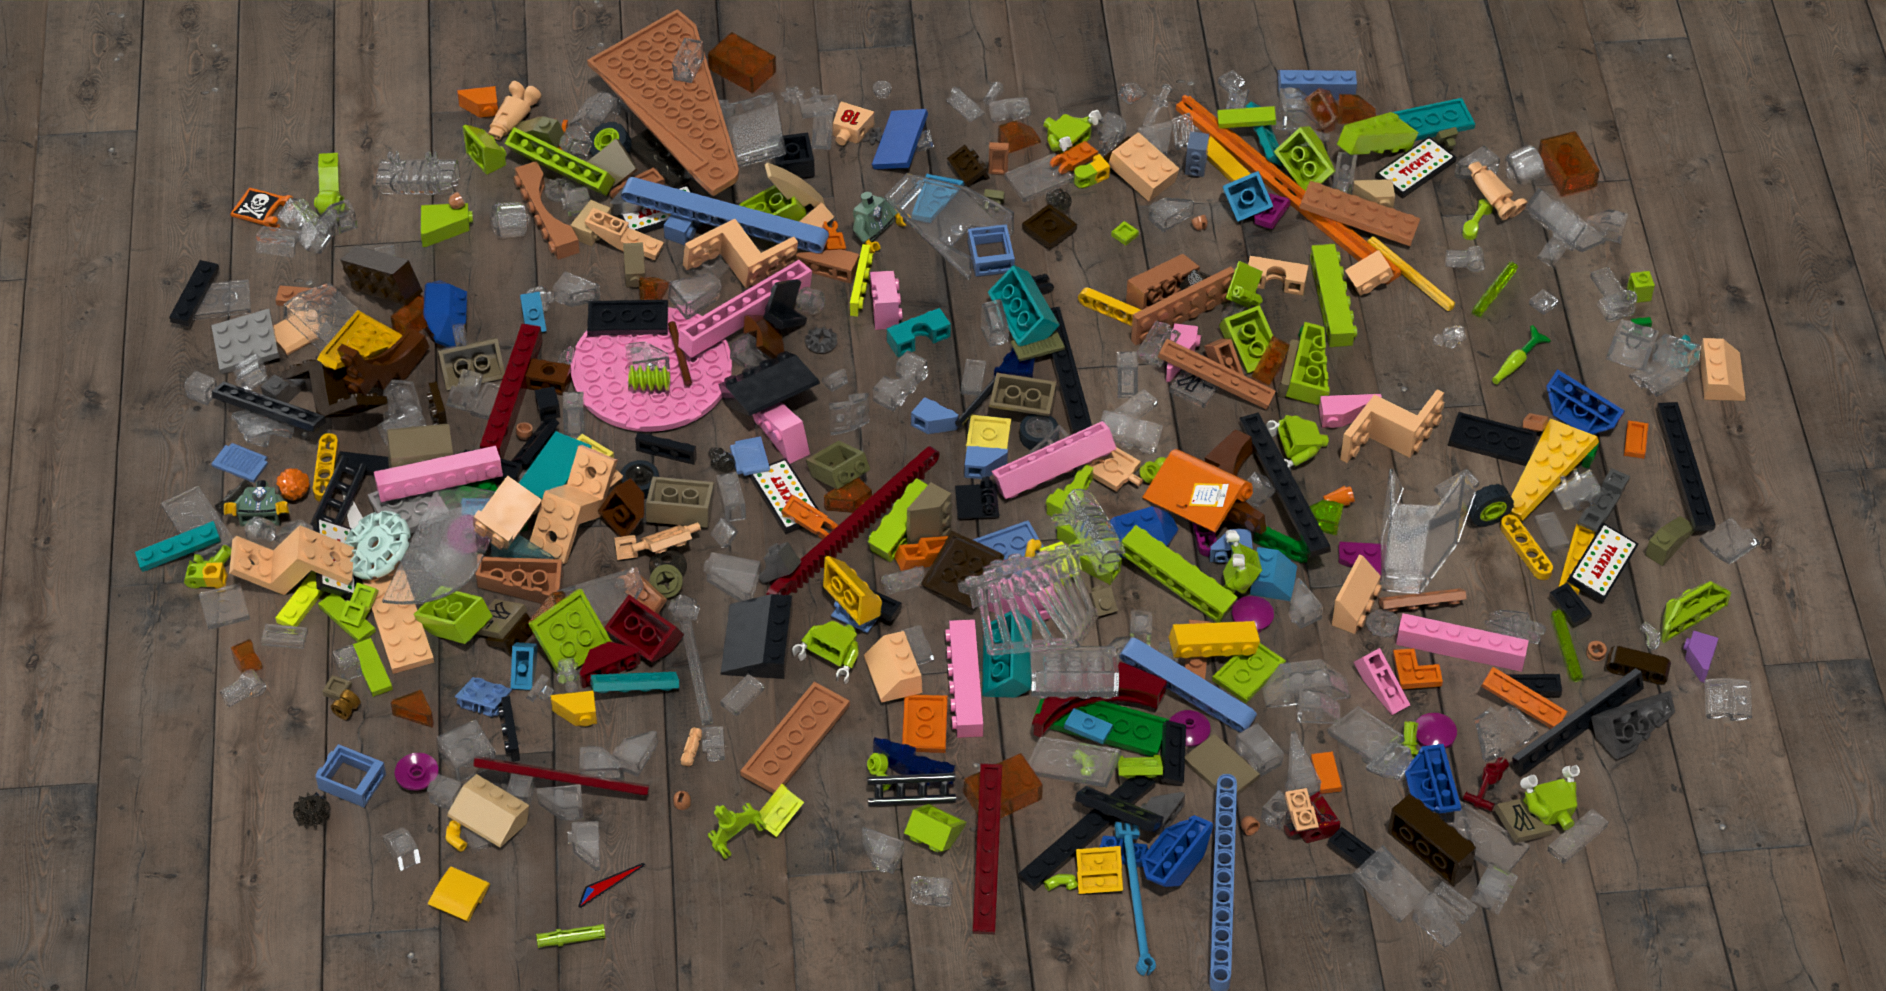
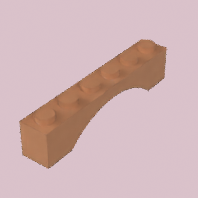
M535 161L516 167V176L513 177L517 188L520 187L522 199L527 200L529 212L535 215V223L537 227H541L543 239L548 240L550 252L554 253L558 260L580 253L579 241L573 228L554 218L542 204L541 197L545 188L544 174L538 162Z

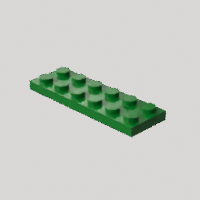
M1043 691V694L1041 696L1034 716L1036 715V713L1040 714L1042 710V704L1045 700V691ZM1105 701L1077 708L1079 711L1113 724V729L1104 744L1151 757L1158 755L1162 745L1163 723L1169 719ZM1071 712L1062 716L1049 728L1086 738L1064 729V724Z

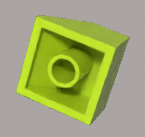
M466 124L463 125L466 153L486 175L506 166V151L496 143L492 135H488L484 129Z
M927 804L913 809L904 833L909 835L910 839L914 842L926 843L931 850L943 852L952 847L967 822Z

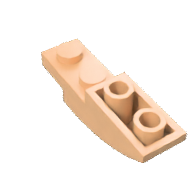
M593 208L585 220V224L594 233L623 252V243L643 242L644 256L656 260L663 248L664 242L628 228L629 222Z

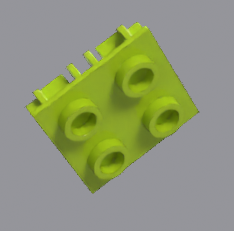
M1238 261L1226 299L1249 309L1251 305H1260L1262 297L1256 294V290L1263 271Z

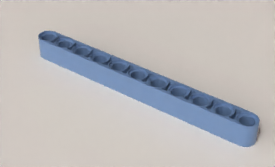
M635 177L628 178L621 193V198L628 203L716 227L736 219L747 235L779 244L795 237L798 241V249L813 253H822L829 237L827 230L821 227Z
M1231 774L1221 775L1217 780L1210 955V988L1212 991H1228L1231 981L1237 781Z

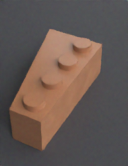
M1181 254L1127 281L1126 304L1143 310L1188 288L1199 280L1200 266L1184 254Z
M477 558L476 579L478 588L552 607L561 601L564 574L562 559Z

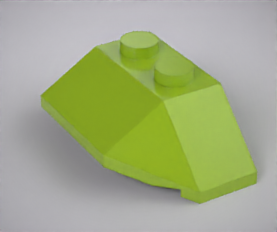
M1709 581L1698 585L1692 590H1686L1676 599L1669 600L1665 606L1666 609L1663 616L1661 641L1663 643L1669 641L1728 606L1731 592Z

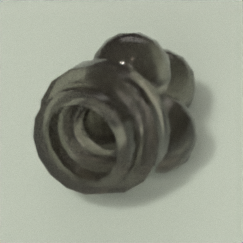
M1055 188L1053 192L1046 194L1047 205H1052L1062 211L1071 206L1072 199L1070 195L1061 188Z
M713 447L709 449L708 456L711 459L710 465L713 469L726 473L734 469L736 462L731 453L725 452L722 448Z

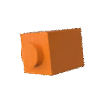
M495 86L457 90L459 106L479 118L495 116L498 112Z

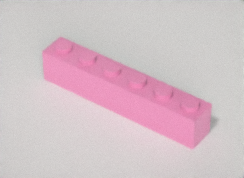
M1102 421L993 470L992 474L1000 494L1005 499L1014 498L1020 492L1034 489L1038 484L1051 481L1062 473H1069L1080 465L1091 463L1093 459L1107 456L1117 448L1110 428Z
M492 446L375 471L374 476L380 502L502 477L503 473L497 448Z
M1403 613L1396 645L1522 672L1529 640Z
M975 620L949 621V629H945L946 642H950V646L947 647V659H951V664H948V677L953 678V681H949V692L954 694V699H950L951 712H955V716H952V729H956L957 738L983 737V715Z

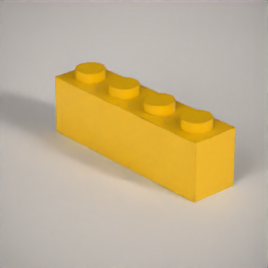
M1255 621L1173 624L1169 634L1174 658L1248 656L1256 654L1260 644Z

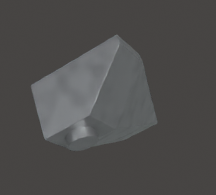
M1671 691L1612 708L1592 716L1591 719L1596 738L1615 759L1635 752L1638 749V745L1643 740H1647L1651 736L1650 733L1656 727H1660L1675 713Z

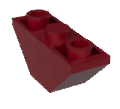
M610 641L590 649L580 671L581 687L591 686V675L618 674L627 669L635 668L641 664L640 651L638 648Z

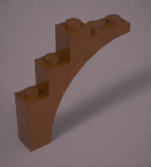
M408 328L394 345L383 353L371 358H362L357 350L341 344L337 351L341 357L340 360L346 367L347 374L343 379L347 385V390L352 394L362 393V396H365L372 387L384 390L391 380H398L403 383L430 347L425 335Z
M1235 429L1205 456V462L1238 476L1244 461L1253 452L1251 436ZM1236 499L1222 522L1224 524L1230 519L1259 534L1267 530L1265 514L1253 508L1246 501L1242 502Z

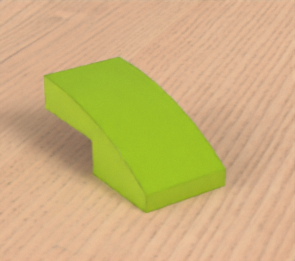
M357 582L351 600L346 601L339 620L360 627L369 613L379 590Z

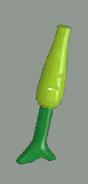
M1531 325V340L1521 350L1517 349L1510 354L1498 373L1492 378L1493 383L1499 384L1504 378L1512 374L1525 363L1526 355L1537 344L1550 343V338L1540 334L1536 327Z

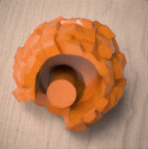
M296 468L286 469L276 478V485L280 487L283 499L292 501L302 498L310 485L308 475Z

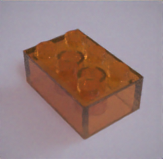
M731 32L708 52L709 70L753 94L776 73V56Z
M1576 131L1540 140L1537 156L1561 196L1597 187L1600 170Z
M1022 753L998 763L1003 764L1000 819L1042 800L1043 784ZM980 772L964 779V795L977 815Z

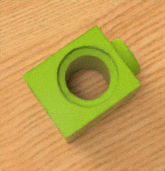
M1650 271L1630 273L1627 291L1631 302L1651 301L1655 284Z

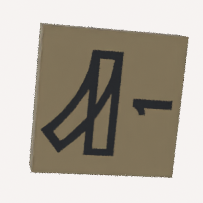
M494 599L488 606L493 617L476 634L503 639L528 610L524 604Z
M1524 798L1499 803L1494 808L1515 843L1550 836L1554 831L1552 825H1545L1536 815L1529 812L1528 806L1523 801Z

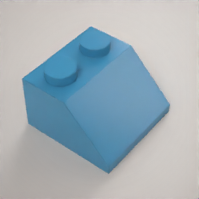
M1259 171L1222 186L1237 222L1274 207Z
M1257 547L1262 572L1252 583L1250 595L1292 601L1297 565L1279 550Z

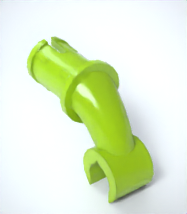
M223 545L218 553L211 557L209 561H204L201 555L194 554L193 561L196 563L189 560V565L223 562L224 565L231 557V548Z
M1404 721V735L1400 743L1403 744L1411 763L1419 751L1416 749V745H1418V742H1416L1418 723Z

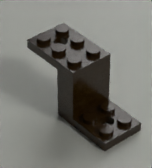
M318 356L315 357L316 360L302 361L303 364H293L289 366L290 369L282 371L283 379H311L316 413L324 415L325 418L350 417L388 404L387 396H378V393H370L362 396V393H350L343 379L347 374L346 367L336 370L325 367L322 362L317 360Z

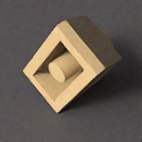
M1392 179L1354 181L1352 195L1389 208L1394 207L1395 193Z

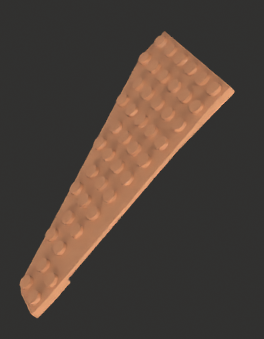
M677 9L587 60L588 66L608 84L693 178L712 196L737 182L739 178L738 164L696 24Z

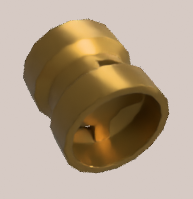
M346 689L340 694V699L333 702L331 710L339 718L347 720L352 714V710L357 709L361 701L354 692Z

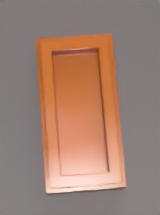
M1628 420L1624 456L1645 458L1648 423Z
M1333 751L1311 754V762L1320 793L1341 792L1342 785Z

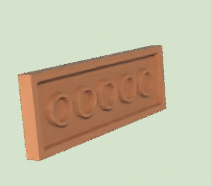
M1313 181L1309 182L1299 207L1300 209L1411 246L1421 219L1412 214H1406L1394 208H1389Z
M1232 267L1226 268L1133 314L1131 341L1135 346L1142 342H1147L1150 338L1163 334L1173 328L1174 323L1182 324L1223 302L1229 301L1226 299L1235 270Z
M813 682L740 770V775L774 794L781 784L786 785L849 708L850 701Z

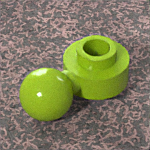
M1159 457L1155 462L1148 461L1143 464L1139 470L1142 479L1147 483H1151L1166 458Z
M873 753L867 761L869 772L876 776H888L885 774L888 768L886 755ZM891 784L883 785V791L888 790Z

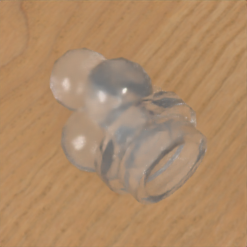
M1456 324L1444 328L1441 335L1437 334L1433 337L1434 345L1442 346L1445 342L1448 348H1454L1457 344H1461L1462 341L1466 340L1462 325L1457 326Z
M574 658L559 660L557 666L558 673L556 679L561 684L566 683L565 690L568 693H574L578 689L576 681L579 679L580 674L576 670L578 663L575 662Z

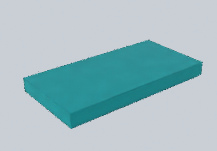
M1462 98L1392 112L1419 132L1415 141L1426 139L1428 136L1431 138L1436 137L1439 131L1456 127L1457 131L1461 132L1475 129L1476 125Z
M555 431L519 484L542 500L546 490L567 484L578 446L583 445L592 449V445Z

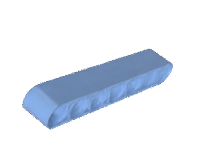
M1130 638L1119 655L1120 659L1126 664L1166 680L1167 689L1240 733H1246L1257 716V713L1246 704L1136 638Z

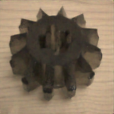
M307 792L306 797L299 796L298 802H294L293 816L299 826L304 825L306 829L313 826L317 829L318 824L324 826L325 820L330 819L331 807L324 795L319 796L317 792L314 795H310Z

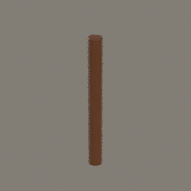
M670 321L668 326L683 381L686 386H690L692 379L685 354L678 347L679 332L675 321Z

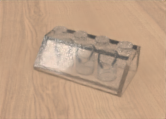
M1540 188L1537 189L1525 206L1531 211L1529 213L1531 217L1537 221L1541 220V226L1548 231L1552 230V235L1560 241H1565L1563 245L1571 251L1576 249L1584 252L1605 243L1607 240L1565 202Z

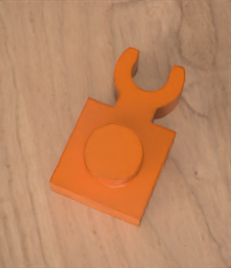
M824 221L822 228L829 233L824 247L825 251L846 250L842 232L836 231L838 223L833 221L831 228Z

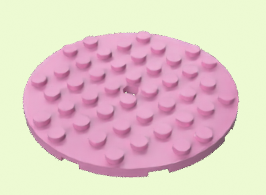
M678 306L676 309L668 307V323L675 321L678 332L681 328L702 317L685 308ZM669 326L668 334L588 335L586 331L578 341L571 360L572 384L582 404L604 422L619 428L642 432L670 430L701 418L722 399L723 396L718 384L724 382L726 377L732 375L731 351L724 338L692 358L684 352L692 379V384L686 386L683 381ZM633 365L635 371H637L639 365L642 366L643 371L646 370L647 365H657L659 371H662L663 366H666L667 372H671L670 391H666L665 386H663L662 391H658L656 385L653 391H650L648 385L645 391H642L640 385L637 390H634L632 385L629 389L628 375L630 366Z

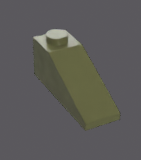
M543 116L519 122L515 127L554 147H558L566 136L558 120Z
M1679 516L1661 527L1649 540L1645 556L1664 566L1694 533L1692 523Z

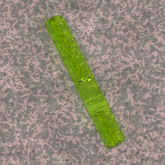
M1511 261L1506 265L1473 307L1472 313L1477 317L1482 316L1517 271V264Z
M1557 609L1551 613L1570 678L1577 682L1582 680L1583 674L1564 613Z

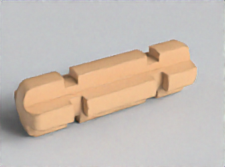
M693 727L690 730V736L687 739L684 753L681 757V764L683 766L690 767L693 764V758L696 755L699 741L702 737V730L700 728Z

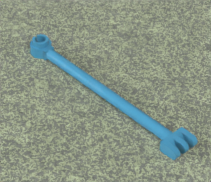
M1116 822V838L1124 839L1139 945L1140 957L1136 964V970L1144 976L1148 969L1147 976H1149L1154 971L1156 963L1148 952L1133 839H1138L1140 836L1139 826L1132 824V827H1130V824L1124 823L1122 830V823Z

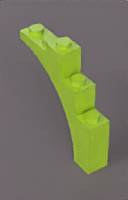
M1086 464L1082 471L1079 470L1076 473L1074 481L1068 484L1064 491L1057 488L1053 494L1047 497L1045 503L1047 505V515L1059 520L1056 525L1057 539L1069 545L1067 550L1077 568L1111 585L1121 572L1122 558L1109 551L1096 539L1084 518L1082 502L1088 487L1093 481V467Z

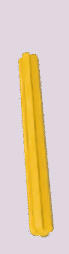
M1372 236L1368 239L1367 242L1379 250L1382 255L1402 270L1401 274L1445 310L1451 311L1455 307V302L1376 237Z

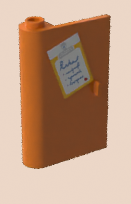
M1174 449L1169 453L1142 498L1216 533L1236 499L1244 502L1252 496L1253 486L1252 483L1183 451Z

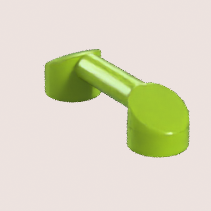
M1487 199L1479 200L1478 210L1471 220L1465 222L1462 230V236L1465 239H1476L1479 229L1478 223L1482 216L1493 212V207Z

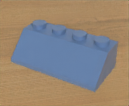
M1278 70L1277 72L1279 100H1355L1357 87L1356 71Z

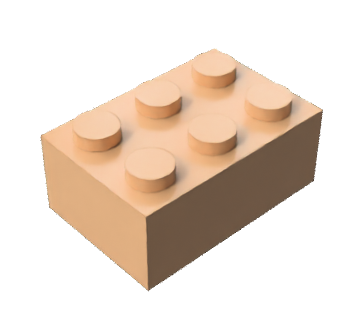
M1139 132L1112 151L1108 163L1110 168L1148 202L1175 183L1179 168Z

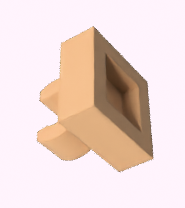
M635 535L614 538L617 560L638 557V552L634 553L631 545L636 544Z

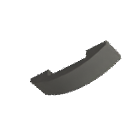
M1611 468L1589 508L1585 509L1579 519L1578 525L1597 532L1602 523L1607 521L1618 503L1630 476Z

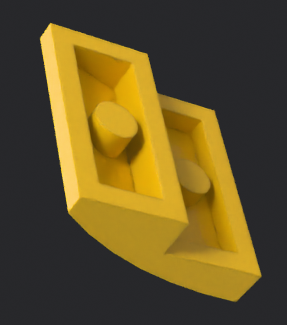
M1121 846L1076 849L1079 894L1123 891Z
M450 866L435 888L428 905L469 922L477 904L482 903L490 883Z

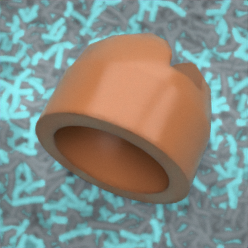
M458 192L449 197L448 201L453 209L465 206Z
M1201 215L1191 220L1193 227L1198 231L1206 229L1208 225L1206 215Z
M526 422L517 424V437L520 440L529 439L532 435V425Z
M678 791L673 797L675 808L685 810L690 807L691 797L688 792Z
M1246 816L1241 820L1240 826L1246 835H1253L1260 828V823L1256 818Z

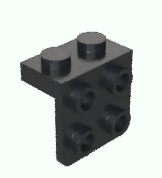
M800 280L776 282L771 288V295L765 307L763 319L772 323L774 328L783 330L784 328H795L796 326L806 324L807 317L793 309L801 286Z

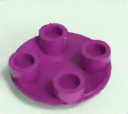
M1258 596L1243 597L1232 608L1233 622L1255 621L1258 633L1269 626L1274 618L1272 605L1264 598Z
M1427 713L1416 720L1418 723L1416 737L1421 747L1444 744V747L1449 748L1453 745L1457 736V728L1448 716L1441 713Z

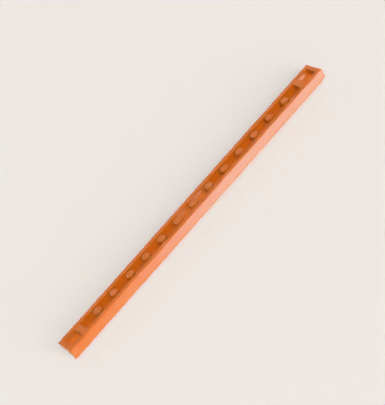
M1182 96V101L1176 104V111L1203 133L1213 137L1251 173L1259 171L1264 184L1279 196L1290 199V205L1358 262L1378 251L1346 224L1300 209L1301 201L1306 192L1230 128L1219 129L1218 118L1191 96ZM1383 255L1394 275L1385 283L1387 285L1401 276L1402 270Z

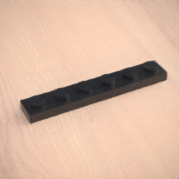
M224 381L211 391L212 398L310 432H315L326 423L324 415Z

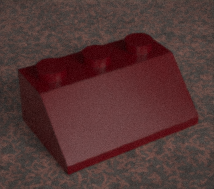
M631 595L626 597L604 627L606 631L626 645L638 648L640 654L651 662L672 652L684 636L676 626Z

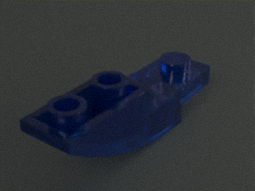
M874 737L873 753L886 755L888 767L900 775L955 773V765L945 761L932 760L926 756H917L915 747Z

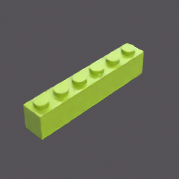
M513 127L504 143L513 152L534 162L537 161L538 164L604 196H607L615 181L607 171Z
M1335 244L1312 245L1310 261L1329 347L1353 346L1354 337H1357V327L1352 323L1354 322L1353 310L1350 311L1349 309L1350 296H1346L1347 282L1343 281L1344 269L1343 266L1339 265L1341 261L1340 252L1336 251Z
M1137 525L1131 529L1120 543L1118 552L1215 622L1220 623L1235 605L1238 597L1232 591L1225 589L1214 578L1201 572L1197 566L1187 562L1180 554L1173 552L1163 542L1156 540L1146 530L1141 529Z

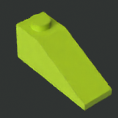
M338 153L319 154V193L323 190H334L340 193L341 167Z

